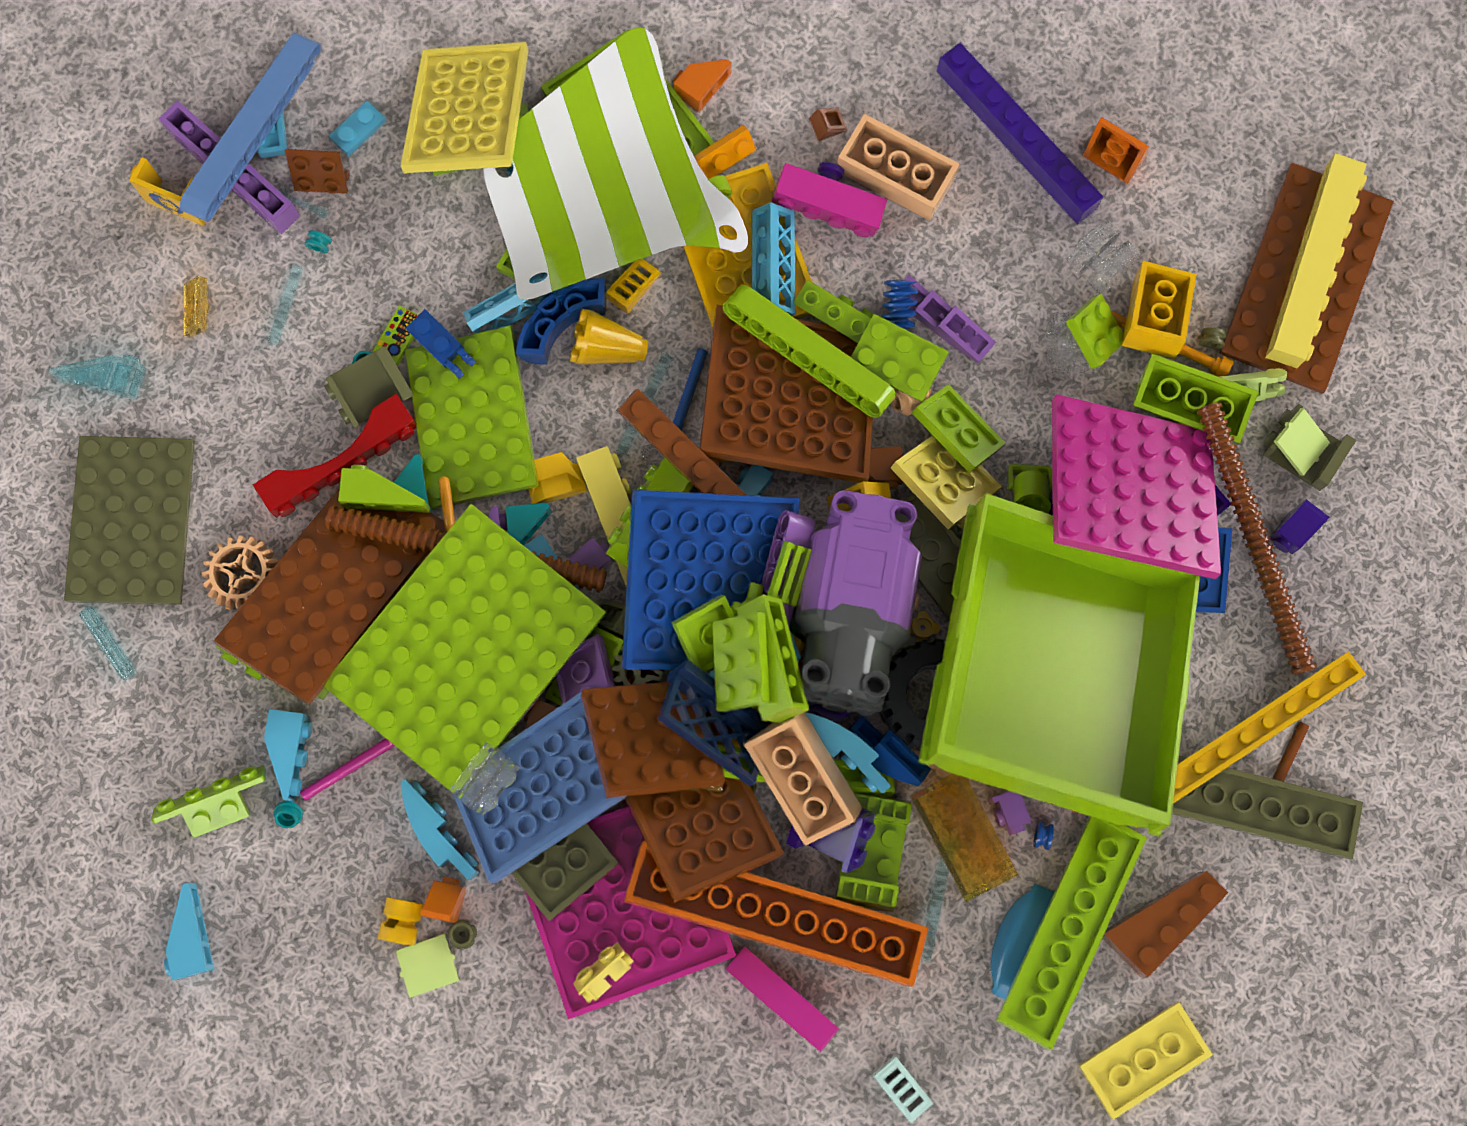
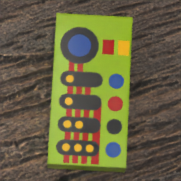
M399 305L372 352L386 346L398 366L405 354V350L408 349L414 339V336L405 328L418 314Z

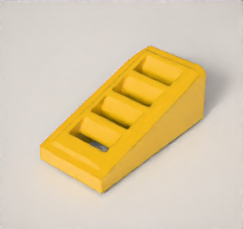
M644 259L637 260L606 291V299L629 314L660 276L661 272ZM640 266L651 274L648 278L637 270ZM633 274L643 281L641 285L631 278ZM627 282L636 288L634 292L625 286ZM620 290H622V291H624L626 294H628L630 297H629L628 299H626L624 296H622V295L619 294L618 292H619Z

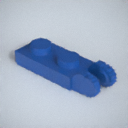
M426 309L405 328L445 368L448 367L459 379L464 374L456 364L451 362L458 354L462 356V359L467 364L473 366L476 363L464 350V347Z

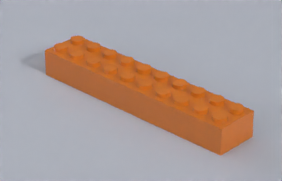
M644 841L640 844L623 901L905 987H914L929 928L747 872L678 902H674L650 849Z

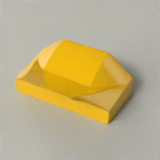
M563 452L534 459L539 487L528 489L532 504L550 503L587 492L579 465L570 461Z

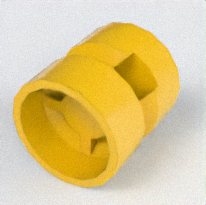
M387 897L383 911L386 920L380 924L377 939L415 946L418 934L415 923L421 921L420 914L424 904Z

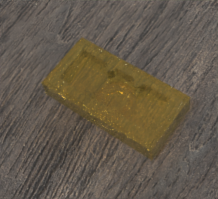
M197 276L184 284V336L189 337L197 336L207 330V314L209 311L207 278Z

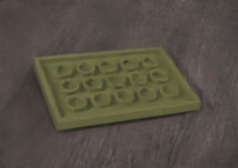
M79 436L64 601L69 603L182 605L195 446L193 439Z

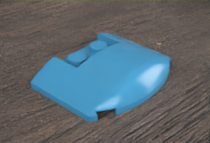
M1037 884L1030 887L1032 890L1015 901L1004 917L994 941L990 962L994 988H991L993 995L1003 999L1006 998L1054 894V891Z

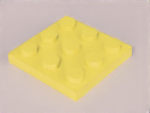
M933 435L895 461L891 466L895 474L948 530L966 517L969 504L976 505L986 493L994 495L1002 487L982 465L969 473Z

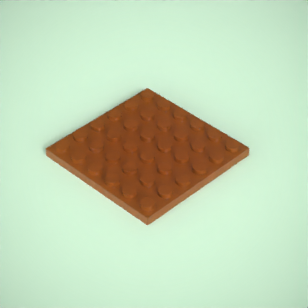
M717 304L699 449L708 457L857 483L867 482L869 479L873 417L859 410L731 320L724 313L723 305ZM797 319L850 357L852 356L858 344L857 342L827 324Z

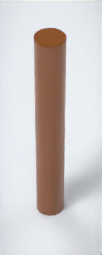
M1298 722L1272 779L1284 782L1309 729L1307 724Z

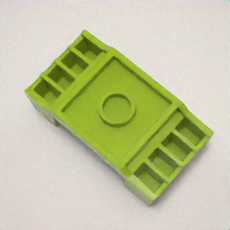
M854 793L863 808L876 813L873 822L875 830L872 837L867 841L864 850L867 854L861 867L845 873L841 871L843 862H841L835 899L853 905L893 912L897 902L899 890L897 883L906 826L909 825L912 803L911 801Z

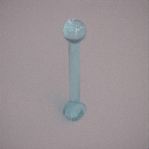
M286 189L278 190L291 202L317 213L318 217L324 219L328 216V211L325 208L319 209L289 195Z

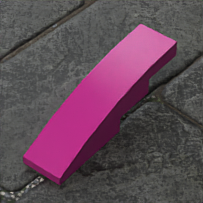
M745 946L725 969L819 1052L826 1047L838 1032L839 1028Z

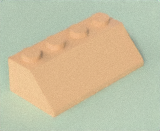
M805 712L782 723L773 722L744 743V746L805 846L856 821L862 806Z

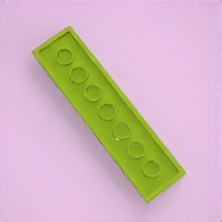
M1089 816L995 1021L1048 1050L1054 1048L1145 844L1146 836L1125 825L1114 824Z

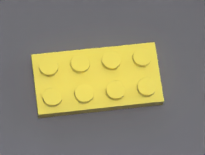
M1175 1002L1078 1066L1106 1112L1114 1120L1213 1054L1180 1002Z

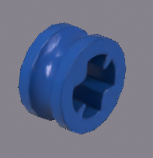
M1043 822L1037 823L1033 847L1038 848L1042 845L1045 850L1050 849L1054 833L1053 824L1044 826Z

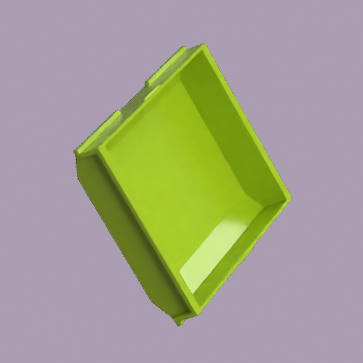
M987 493L976 505L969 504L951 591L954 601L942 663L938 664L919 762L927 765L935 764L947 772L1107 822L1148 828V834L1161 836L1162 830L1170 826L1183 714L1184 710H1186L1190 680L1189 665L1200 576L1053 543V515Z

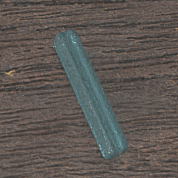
M89 606L79 613L80 618L120 678L125 681L131 679L136 675L137 671L96 609Z

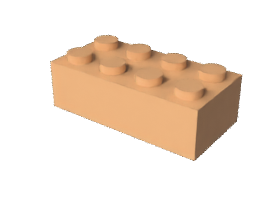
M866 114L861 118L837 161V165L844 169V176L931 221L955 180L960 165L956 161Z

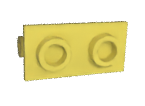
M617 942L613 946L605 948L591 967L581 970L573 985L588 1003L593 999L596 1001L611 987L605 977L609 974L616 982L631 968L630 964L633 960Z

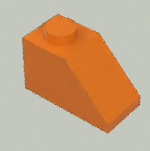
M725 59L689 64L684 71L680 70L673 80L674 90L683 102L700 112L731 75L732 62Z
M443 876L442 882L434 880L420 916L447 922H457L467 887L459 886L461 880Z

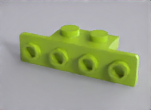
M809 280L806 281L794 301L795 305L859 343L874 314L866 308H863L862 312L852 307L855 303L853 300L843 294H840L837 298Z
M264 765L257 768L255 766L247 767L234 777H222L203 789L193 788L177 799L172 800V798L162 800L154 808L151 820L153 824L182 814L193 838L247 818L250 812L240 791L264 782L266 768Z

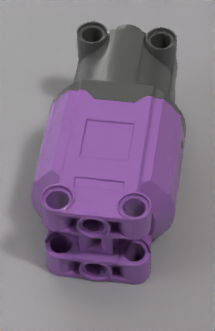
M842 490L833 497L830 515L827 518L825 527L811 536L808 549L812 551L794 618L795 625L805 639L800 676L808 706L817 704L829 711L839 713H851L852 711L862 716H871L875 712L882 711L885 696L890 687L888 675L891 656L909 641L922 561L921 553L910 541V533L917 517V511L907 501ZM840 503L848 504L851 510H839L837 505ZM903 514L909 521L902 523L895 518V515Z

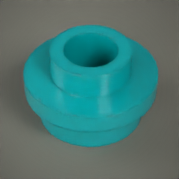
M282 801L274 808V820L282 828H293L301 822L303 810L294 802Z

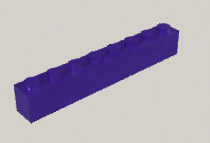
M961 42L940 57L936 72L1077 225L1098 209L1104 196Z

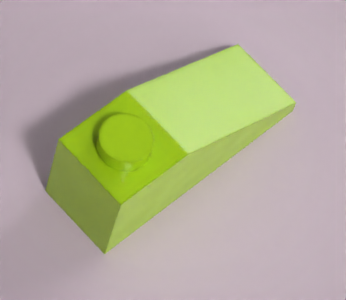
M352 465L351 468H342L338 502L346 509L429 513L430 507L424 499L368 469L367 466Z

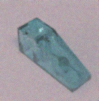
M124 354L123 358L110 355L52 367L49 370V374L61 382L137 400L147 369L140 363V359Z

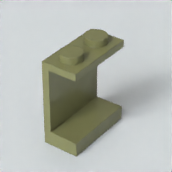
M386 346L326 377L328 384L324 385L332 400L337 398L342 408L338 411L346 425L352 423L354 428L369 419L374 407L393 395L397 394L401 401L414 396Z
M1298 404L1291 411L1286 409L1278 420V423L1281 425L1278 432L1272 431L1263 444L1267 447L1263 455L1321 491L1329 485L1357 440L1348 434L1338 440L1319 428L1330 443L1319 456V461L1314 462L1304 476H1300L1274 443V440L1285 428V423L1290 422L1299 409L1303 408L1302 405Z

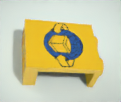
M141 157L138 165L132 168L129 181L142 198L149 204L204 226L206 221L180 210L182 195L179 196L160 188L163 180L149 161ZM190 178V180H189V182H188V184H187L185 190L187 189V187L189 186V184L192 182V180H193L194 178Z

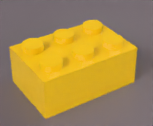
M1142 261L1133 279L1121 346L1176 359L1186 342L1197 274Z

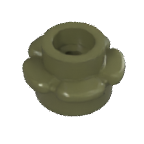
M458 920L448 930L450 944L457 949L461 947L464 949L470 948L475 943L474 938L477 937L476 927L471 925L468 920ZM465 932V937L462 938L460 933Z

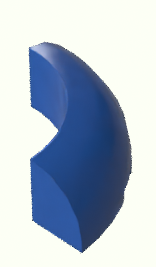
M605 278L583 280L557 293L553 292L537 306L530 319L525 322L517 343L516 355L529 363L547 365L554 342L566 328L579 321L581 309H589L600 315H606Z

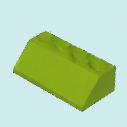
M664 458L657 466L652 464L643 477L647 481L644 486L640 485L636 490L690 492L693 484ZM628 506L622 513L619 520L623 523L620 528L616 527L610 534L607 541L611 544L606 551L607 555L627 568L631 506Z

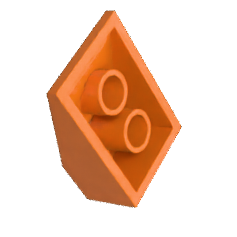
M1101 117L1084 151L1083 157L1128 184L1145 160L1150 147Z

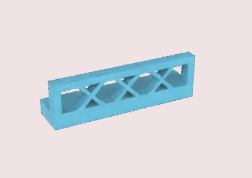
M770 202L752 210V289L791 316L795 315V211ZM779 215L785 217V229L779 223ZM779 240H781L783 245L785 246L784 255L779 248ZM780 265L785 272L784 281L779 274ZM780 291L785 298V306L779 304Z
M545 272L538 273L531 277L529 282L539 283L546 279L548 274ZM516 283L463 313L468 326L475 334L502 328L536 311L537 306L553 292L540 296L535 302L527 301L529 299H520L518 297ZM569 285V286H566V287H564V288L555 290V291H553V292H554V293H557V292L561 291L562 289H565V288H567V287H570V285ZM517 307L514 314L510 316L504 315V313ZM493 320L491 327L484 331L480 330L479 327Z

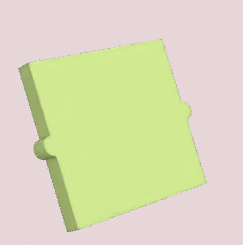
M1300 408L1290 422L1285 423V428L1274 440V443L1300 476H1304L1314 462L1319 461V456L1330 443L1304 408Z
M446 934L416 943L415 946L396 950L402 971L399 975L404 978L409 998L460 981L453 961L455 955L451 954Z

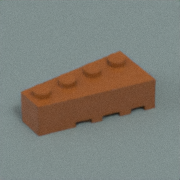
M1208 871L1197 872L1108 927L1102 939L1140 977L1148 978L1229 892Z

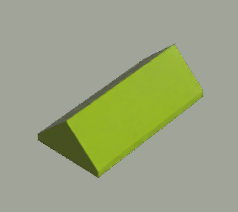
M1151 354L1138 381L1133 407L1197 430H1203L1205 425L1200 422L1202 417L1197 414V411L1212 403H1222L1220 409L1225 411L1224 420H1228L1227 428L1232 430L1229 432L1230 436H1234L1232 442L1240 444L1259 391Z

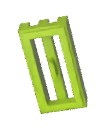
M783 542L767 596L780 598L783 603L792 606L797 605L811 549L795 545L791 542ZM791 550H793V556L785 574L784 585L781 594L778 595Z

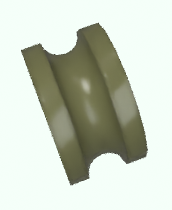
M1213 327L1202 329L1201 335L1203 338L1199 341L1200 346L1215 350L1224 348L1225 343L1222 340L1227 335L1224 330Z

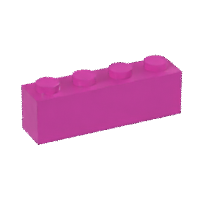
M785 163L779 174L771 202L790 210L801 212L806 218L826 221L834 228L852 230L857 236L873 237L880 227L888 199Z

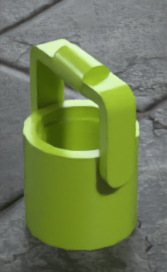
M1010 464L1007 471L1008 490H1013L1014 503L1048 514L1051 509L1050 493H1053L1052 468L1030 464Z

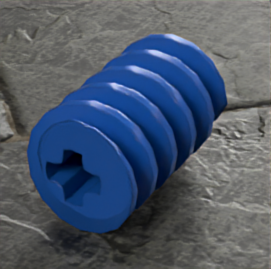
M884 281V285L891 287V290L883 292V296L889 298L890 302L882 304V307L888 309L889 313L882 314L881 317L905 330L915 327V322L908 318L916 315V311L909 307L917 304V300L910 297V295L918 293V289L911 286V284L917 283V281Z

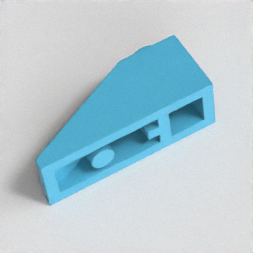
M196 883L182 884L165 951L167 958L164 959V968L167 975L171 976V981L185 979L214 970Z

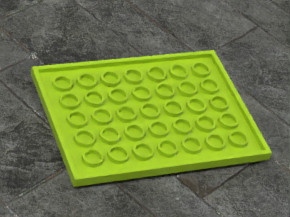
M470 504L338 664L324 687L454 795L459 796L607 612L475 506Z

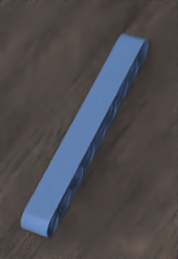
M293 33L185 190L180 201L181 211L206 222L213 218L315 64L313 60L321 51L320 43L297 33Z

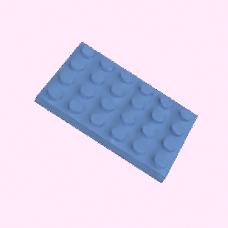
M582 692L496 749L460 795L456 796L453 794L488 882L497 883L627 797L606 798L581 699Z

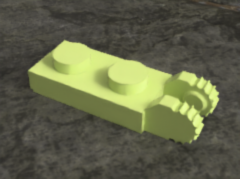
M1276 368L1260 372L1220 376V378L1259 391L1256 401H1263L1265 398L1284 395L1286 388L1284 384L1282 385L1278 382L1287 379V371Z

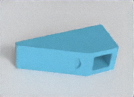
M269 709L264 740L283 800L294 802L295 796H299L302 789V779H298L300 767L304 768L306 765L307 750H304L305 740L311 737L313 724L309 721L310 717L304 713Z

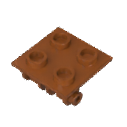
M285 149L294 191L348 194L346 181H349L350 173L349 170H344L340 152Z

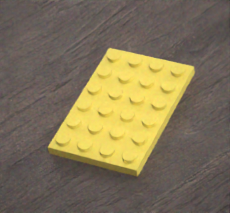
M526 42L423 49L401 160L403 173L512 166L529 51Z

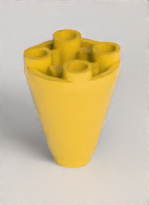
M581 309L579 322H576L573 338H576L575 346H572L569 361L581 365L644 362L648 350V340L642 339L641 335L592 310Z

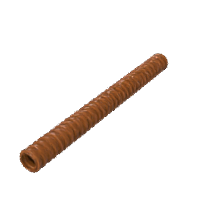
M1222 403L1209 404L1200 408L1197 414L1201 415L1202 419H1200V422L1205 425L1203 431L1208 433L1206 439L1211 441L1209 447L1213 448L1214 452H1212V455L1217 458L1215 464L1220 466L1218 472L1223 474L1221 480L1225 481L1226 485L1224 488L1229 491L1227 497L1232 499L1230 505L1235 507L1233 513L1238 516L1236 522L1241 524L1239 530L1244 532L1242 538L1246 539L1247 544L1245 546L1250 549L1248 555L1253 557L1251 563L1256 565L1254 571L1260 576L1257 578L1258 581L1262 582L1260 588L1265 590L1263 596L1268 598L1269 601L1266 604L1272 609L1269 612L1270 615H1274L1273 623H1277L1276 632L1280 631L1279 640L1284 642L1282 648H1286L1285 657H1289L1288 665L1293 667L1291 673L1297 675L1315 669L1317 664L1312 661L1314 658L1313 654L1309 653L1310 645H1306L1307 637H1303L1302 633L1305 631L1300 629L1301 620L1296 618L1299 614L1294 612L1293 608L1296 606L1294 603L1291 604L1290 599H1292V595H1288L1289 587L1284 585L1286 579L1281 576L1283 570L1278 568L1280 562H1276L1275 557H1277V554L1272 552L1274 546L1273 544L1270 545L1269 540L1271 538L1266 535L1268 529L1263 527L1264 519H1260L1262 513L1256 508L1259 506L1258 503L1254 502L1256 496L1251 494L1253 488L1248 486L1247 483L1250 480L1245 478L1244 474L1247 472L1246 469L1241 467L1244 463L1239 461L1240 453H1236L1237 444L1233 445L1234 436L1229 434L1232 430L1227 428L1228 420H1224L1225 411L1220 409Z
M333 504L327 510L325 517L326 529L332 530L334 528L337 532L343 530L346 534L352 532V535L358 536L360 534L363 538L369 536L371 540L378 538V541L384 542L386 540L388 544L395 542L397 546L404 544L406 548L413 546L414 550L421 548L423 552L430 550V553L448 532L441 533L440 529L433 531L431 527L424 529L423 525L415 527L414 523L407 525L406 521L398 523L397 519L390 521L389 517L381 519L380 515L372 517L371 513L364 515L363 511L355 513L354 509L346 511L345 507L341 506L338 509L337 505ZM532 551L534 555L573 586L575 584L579 585L581 589L585 586L589 591L596 589L598 593L601 590L603 591L607 577L606 568L602 567L599 570L594 565L590 568L589 564L586 563L582 566L577 561L573 564L568 559L565 562L560 557L556 560L554 556L549 555L547 558L543 553L537 555L536 552Z

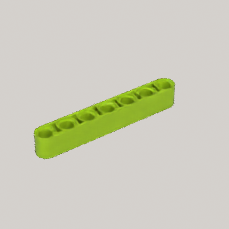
M740 285L723 304L724 313L731 320L868 416L879 418L895 398V390L887 382L751 287Z

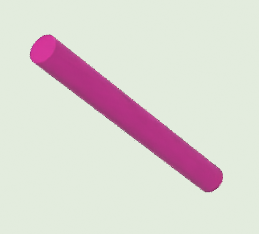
M383 739L300 791L305 801L395 745L388 739Z

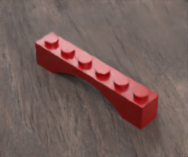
M395 394L372 409L369 420L361 434L350 447L337 457L308 469H276L252 485L273 516L276 518L278 516L286 517L295 511V506L304 500L309 502L315 499L320 494L319 490L327 485L332 487L340 483L342 468H351L352 465L366 466L368 463L366 460L374 455L382 456L391 449L390 445L399 439L405 441L411 438L415 433L414 430L417 429V424L398 395Z

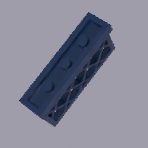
M688 659L669 672L667 681L670 685L658 720L745 784L752 786L756 783L759 769L744 743L771 725L772 722L762 720L761 714L752 707L726 712L717 711L715 679ZM679 690L687 695L689 699L682 700ZM692 705L697 719H690L685 706ZM702 707L711 713V717H705ZM671 708H677L681 721L669 715ZM708 723H715L720 736H713ZM725 724L733 729V734H728ZM693 725H700L705 738L702 739L696 734ZM732 739H737L742 753L736 754ZM716 742H723L727 752L726 756L719 751ZM745 758L749 772L742 768L739 759Z

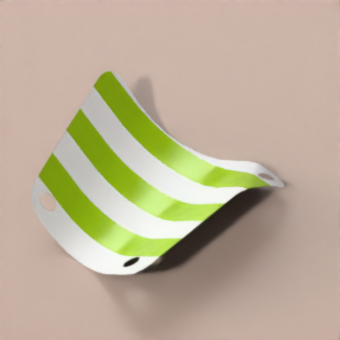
M642 27L628 30L518 120L512 161L514 169L511 176L504 178L496 172L495 168H483L485 183L511 259L517 295L520 299H533L674 247L701 246L742 252L748 245L747 231L738 209L708 181L686 142L669 97L657 43L653 35ZM728 225L733 227L737 232V238L730 240L723 237L719 233L720 226ZM545 272L548 274L547 278L539 283L529 282L530 278L538 273Z

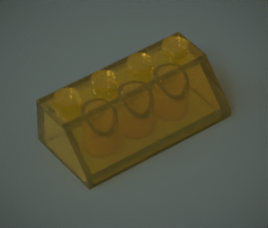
M952 773L910 795L916 810L966 903L1018 876L1013 863L966 777Z

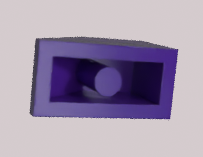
M1306 499L1286 515L1270 535V538L1274 540V545L1277 549L1284 553L1289 552L1293 554L1301 549L1329 519V516Z

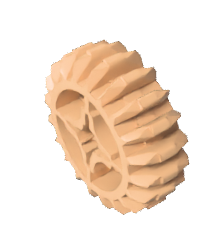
M239 535L237 542L233 538L227 537V546L220 542L217 543L219 549L217 553L212 550L209 551V555L213 559L212 561H203V564L209 570L203 571L201 574L204 578L208 579L203 583V586L206 589H210L208 596L212 599L216 598L215 603L217 605H225L226 609L230 611L235 607L239 610L278 563V559L272 558L274 551L271 548L266 549V543L263 541L257 543V539L252 536L246 541L243 535ZM239 554L234 562L226 563L229 558ZM253 554L257 555L261 562V574L256 573L252 569L254 562L252 561ZM244 569L251 576L245 574L239 578L231 571L238 572V570L242 571ZM221 573L229 576L228 586H230L228 593L222 587ZM256 583V586L253 589L246 593L240 594V592H243L248 584Z

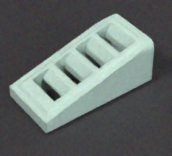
M895 1055L872 1074L910 1123L934 1104ZM897 1068L900 1073L887 1084L884 1079ZM905 1077L908 1082L894 1093L892 1088ZM913 1087L915 1092L905 1101L901 1102L899 1098ZM920 1096L923 1101L909 1112L906 1107Z

